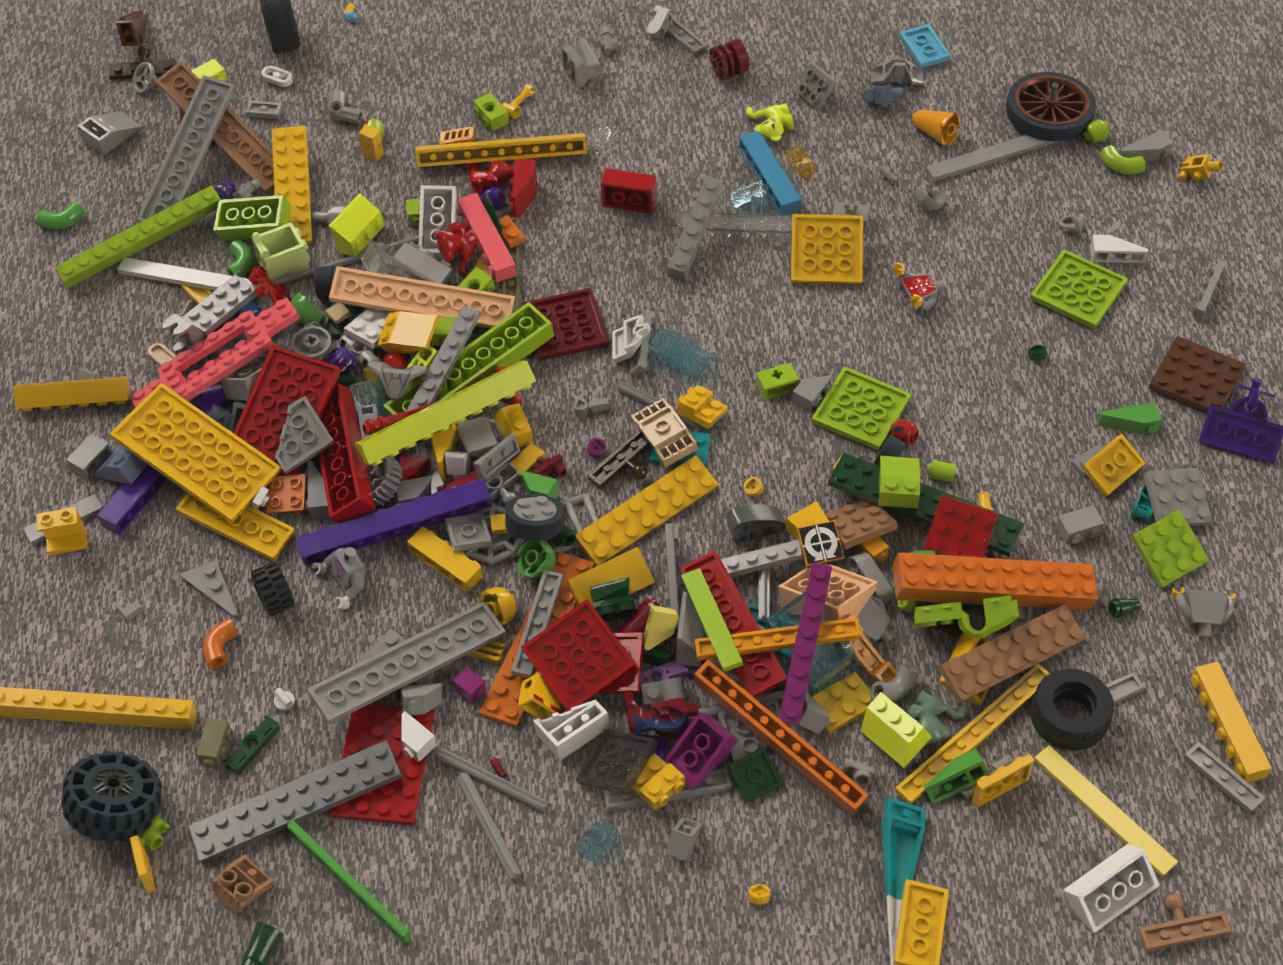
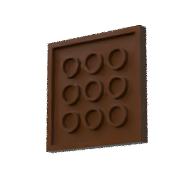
M1177 336L1150 382L1149 389L1207 413L1210 405L1220 408L1225 407L1246 367V363Z

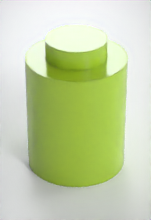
M934 460V463L929 464L927 474L931 475L930 479L953 483L957 465Z

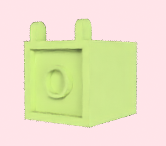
M292 222L261 234L258 232L252 234L257 260L260 266L266 269L267 275L272 281L310 269L309 262L311 259L306 251L308 249L307 243L304 239L301 240V233L298 228H294Z

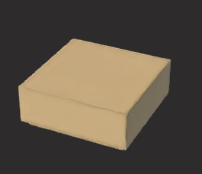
M339 302L325 310V314L336 325L351 316L350 311Z

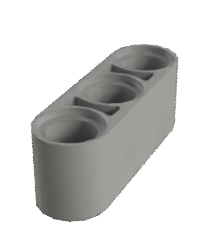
M862 553L847 559L846 565L850 572L878 582L879 586L872 596L882 600L883 604L893 600V590L870 554Z

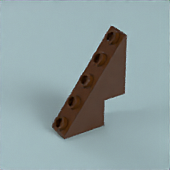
M133 11L115 21L122 46L144 44L148 14H143V11Z

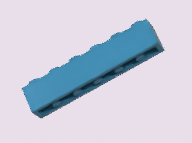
M758 130L739 136L741 152L780 216L800 211L801 195L795 191L793 182L789 181L786 171L782 170L779 160L774 157L771 147H768L765 137L761 136Z

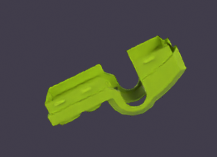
M1011 595L983 599L986 625L981 630H976L971 626L970 616L962 610L961 602L915 607L914 620L916 628L935 626L937 621H940L941 625L954 623L953 619H957L959 627L965 635L981 639L1004 628L1019 617L1017 599L1012 601Z

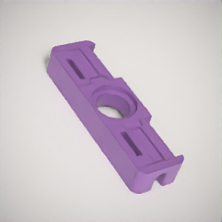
M676 660L641 672V684L655 682L651 679L655 674L662 676L661 681L679 677L683 678L684 676L687 678L688 668L685 665L676 664Z

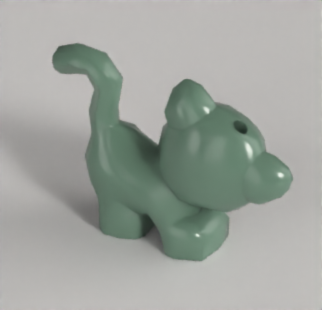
M922 690L907 714L914 720H917L932 736L925 744L927 745L937 743L943 738H949L952 735L949 727L943 725L935 716L945 712L954 720H962L967 715L968 707L962 705L960 711L956 712L951 706L945 704L941 698L929 695Z

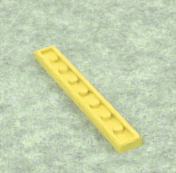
M1050 745L1034 758L1035 762L1124 844H1131L1144 849L1152 869L1162 878L1177 865L1178 861Z

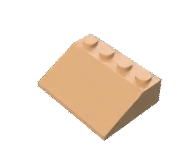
M823 563L822 565L832 566V573L821 622L846 619L850 614L856 618L879 586L878 582L834 565ZM811 566L778 586L781 607L801 614Z

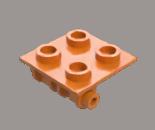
M306 474L276 476L268 484L269 491L267 496L269 499L267 501L266 513L293 511L294 515H301L305 505Z

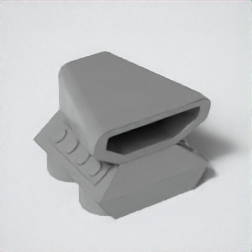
M584 37L578 40L575 48L568 43L561 48L563 69L566 75L571 77L575 86L584 87L588 79L600 74V63Z

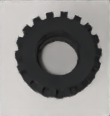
M274 561L251 571V579L265 611L271 617L294 607V599L280 567Z

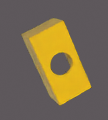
M366 124L358 133L362 157L377 163L384 155L381 132Z

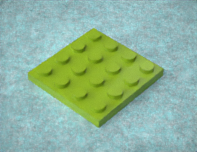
M1063 249L1031 293L1030 300L1095 330L1127 284L1128 278Z
M844 366L811 418V423L880 451L889 436L891 425L898 421L911 399V394Z

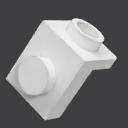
M262 486L249 506L259 510L260 506L264 507L269 499L267 496L269 489Z

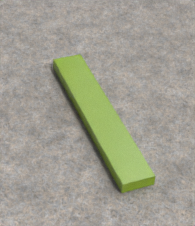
M700 568L682 574V581L723 672L742 666L743 661Z

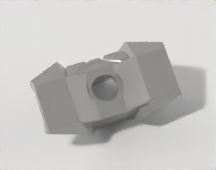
M892 58L871 68V84L902 82L911 85H923V69L904 58Z
M374 361L368 362L367 365L370 370L380 377L388 397L392 399H400L411 380L429 370V366L414 365L407 369H395L385 362Z

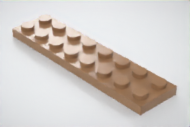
M1066 604L941 664L938 669L960 704L1083 642L1087 638Z

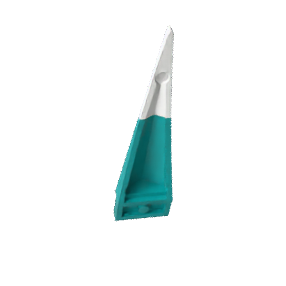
M887 798L884 800L882 837L891 965H895L893 964L903 887L906 879L913 880L925 831V809Z

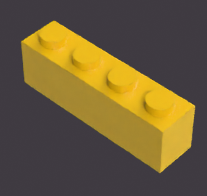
M422 526L407 541L408 551L466 593L483 578L481 566L478 562L471 561L462 551L453 552L451 544L446 540L440 539L432 530H427Z

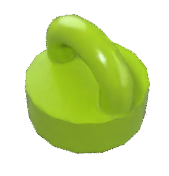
M898 600L897 605L905 612L914 613L917 601Z

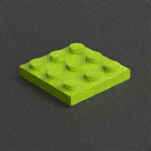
M1180 509L1130 536L1159 588L1165 587L1209 561Z

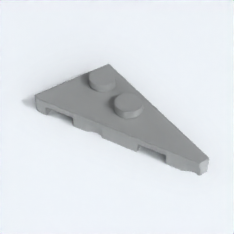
M217 560L180 573L183 581L190 583L195 590L203 593L212 603L223 608L224 612L234 618L239 617Z

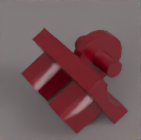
M560 454L553 458L548 457L544 459L542 456L536 458L537 465L533 467L532 473L552 478L553 474H556L559 478L567 475V468L563 464V457Z

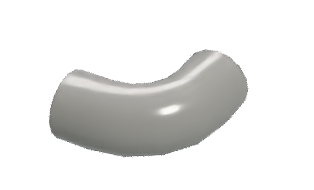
M901 664L896 676L890 682L876 681L871 686V698L874 700L881 692L892 702L902 699L912 689L920 672L911 666Z

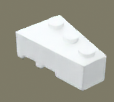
M596 700L572 707L571 711L562 714L557 712L552 714V717L543 720L539 718L533 720L536 735L560 761L610 728L608 712Z

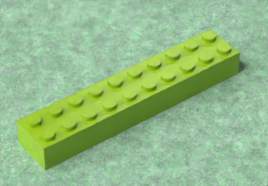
M530 302L526 303L463 348L435 402L441 401L495 374V370L498 367H509L521 361L554 337L552 322ZM424 377L409 386L400 399H391L383 405L387 417L407 411Z

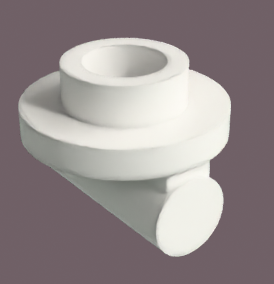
M277 688L274 691L276 695L274 704L277 709L284 711L292 708L295 698L291 692L283 691L281 688Z

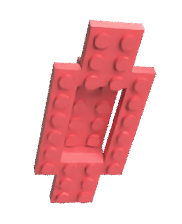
M287 297L276 302L268 310H263L257 317L254 316L251 310L240 314L238 318L226 323L218 331L210 333L207 338L196 342L185 352H180L169 362L163 363L157 369L161 378L152 381L147 387L136 391L130 397L134 406L137 407L160 383L187 401L193 399L268 351L274 345L270 337L301 317ZM244 332L247 337L246 339L237 342L229 350L223 351L215 359L207 361L204 366L190 372L188 376H183L182 371Z

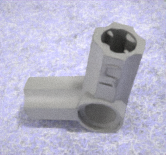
M333 89L330 92L328 105L331 121L334 123L346 121L360 124L363 116L362 110L345 107L344 92L339 89Z

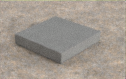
M483 513L445 519V526L453 552L492 546V539Z

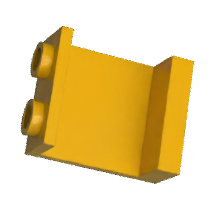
M76 507L36 514L37 531H43L46 537L49 556L88 548L87 532Z

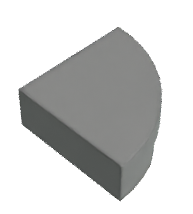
M122 602L115 606L127 621L144 610L143 606L136 602Z

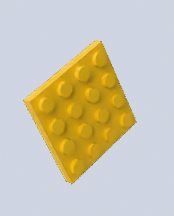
M792 214L791 283L862 285L863 216Z

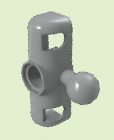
M346 334L341 336L339 340L340 348L345 345V348L355 357V363L362 369L365 368L363 365L365 363L381 361L372 352L375 348H381L378 345L372 349Z
M504 464L484 480L491 501L502 496L503 503L507 505L510 500L517 497L515 493L506 491L519 478V470L512 464ZM503 469H505V472L507 474L505 478L500 476V473Z

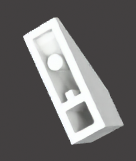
M1092 235L1090 244L1092 262H1146L1147 248L1112 235Z

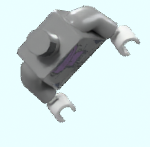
M352 547L340 548L327 556L323 563H313L312 568H319L315 574H325L328 566L329 571L344 592V598L336 597L334 600V604L339 605L338 609H348L350 599H353L360 591L364 590L365 567L356 554L357 551Z

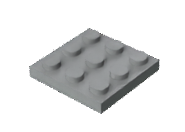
M1198 468L1147 471L1143 474L1155 521L1180 509L1189 526L1208 525L1213 522Z

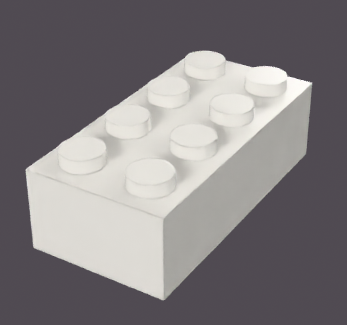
M421 185L419 249L423 252H426V250L436 255L435 259L442 260L444 257L437 248L435 233L439 230L450 231V224L456 222V186Z

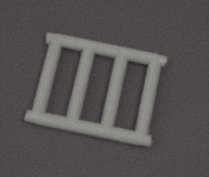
M590 492L559 501L566 509L576 534L583 529L572 505L583 502L592 523L599 519L590 500L592 499ZM575 540L570 546L560 544L553 547L555 555H557L558 551L566 552L579 548L580 545Z

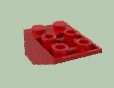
M515 159L514 167H511V177L513 179H510V190L513 191L509 192V202L513 203L510 205V212L514 214V218H520L537 196L535 159Z

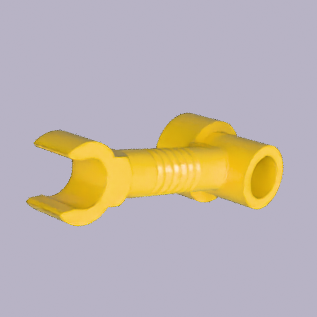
M527 84L515 100L510 104L506 102L502 104L508 111L509 117L516 119L520 115L521 108L518 105L525 98L534 95L535 92L531 90L534 86Z

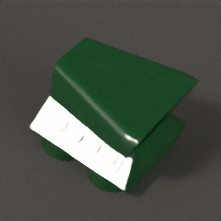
M630 577L590 587L593 607L603 621L630 617L636 611L635 600L629 596Z

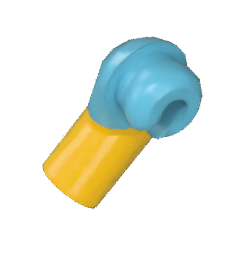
M349 3L343 12V16L349 22H355L357 14L353 13L355 9L353 3Z

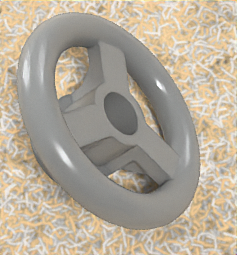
M141 63L134 72L133 87L138 94L147 93L156 84L155 80H157L151 63ZM145 67L144 72L139 76L140 71ZM138 82L143 83L144 89L139 88Z

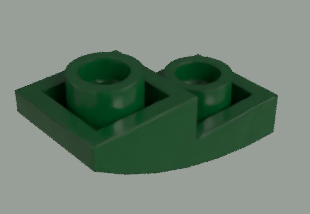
M655 646L650 650L643 648L642 662L660 666L671 662V654L663 647Z

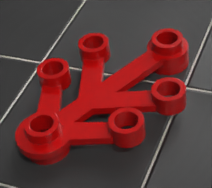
M254 266L252 268L251 276L248 278L249 281L254 285H257L259 282L263 284L256 288L255 292L257 295L264 297L268 293L274 305L286 297L291 302L292 298L290 296H283L287 288L281 283L276 284L268 277L265 268L261 266Z

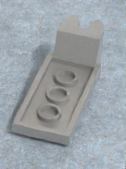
M235 274L182 318L173 313L164 321L162 327L164 331L172 327L174 328L173 336L177 337L178 340L173 348L174 352H182L186 348H191L196 342L202 341L205 336L216 330L256 297L255 290L257 287Z

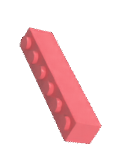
M474 193L457 199V214L459 217L462 216V222L466 229L468 228L469 232L477 235L475 247L478 253L481 252L484 265H488L490 276H494L497 283L517 276L516 264L478 194Z

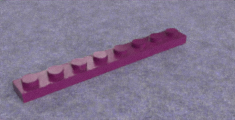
M812 563L779 716V719L786 724L800 726L832 566Z

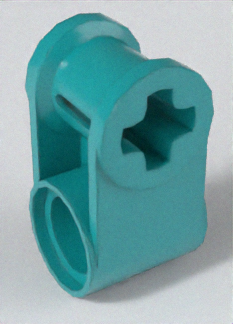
M1145 485L1141 489L1130 517L1136 516L1149 523L1153 515L1150 498L1147 497L1149 494Z

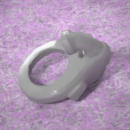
M1068 215L1059 220V227L1063 229L1064 233L1070 232L1073 235H1079L1082 232L1083 222L1077 215ZM1066 219H1071V221L1074 223L1064 224L1063 221Z

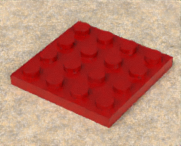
M588 599L521 646L523 652L567 712L571 711L572 707L588 701L636 665Z

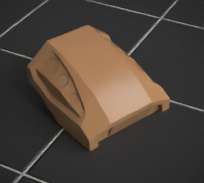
M245 854L221 871L212 880L211 888L216 898L230 911L242 912L244 907L263 892L270 889L275 883V879L267 876Z

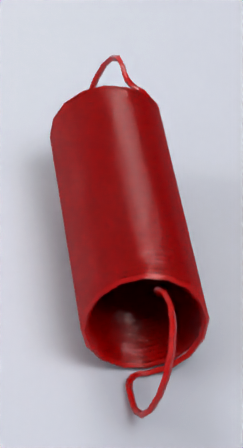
M492 758L490 764L497 775L501 778L503 775L505 778L506 776L508 777L498 759Z

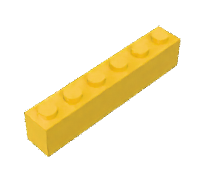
M129 376L19 384L13 387L15 409H22V412L33 411V408L40 407L41 410L52 409V406H59V409H65L75 404H78V407H87L89 403L103 406L115 401V404L127 403L126 400L131 399Z
M1219 662L1195 667L1191 676L1192 686L1197 688L1200 702L1202 705H1205L1208 711V718L1211 723H1214L1217 729V737L1220 741H1223L1226 747V755L1232 760L1235 772L1247 783L1267 778L1271 766Z

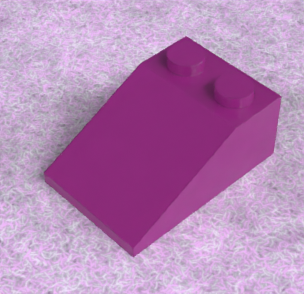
M699 712L664 762L666 764L671 763L685 776V783L692 789H695L728 756L739 739L711 715Z

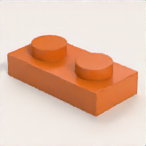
M508 215L498 219L502 227L500 236L509 248L525 242V236Z

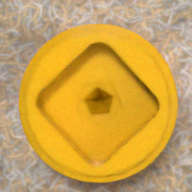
M751 477L744 483V491L750 497H758L764 490L763 483L757 477Z
M756 884L749 888L748 897L752 903L763 905L770 901L771 891L766 885Z

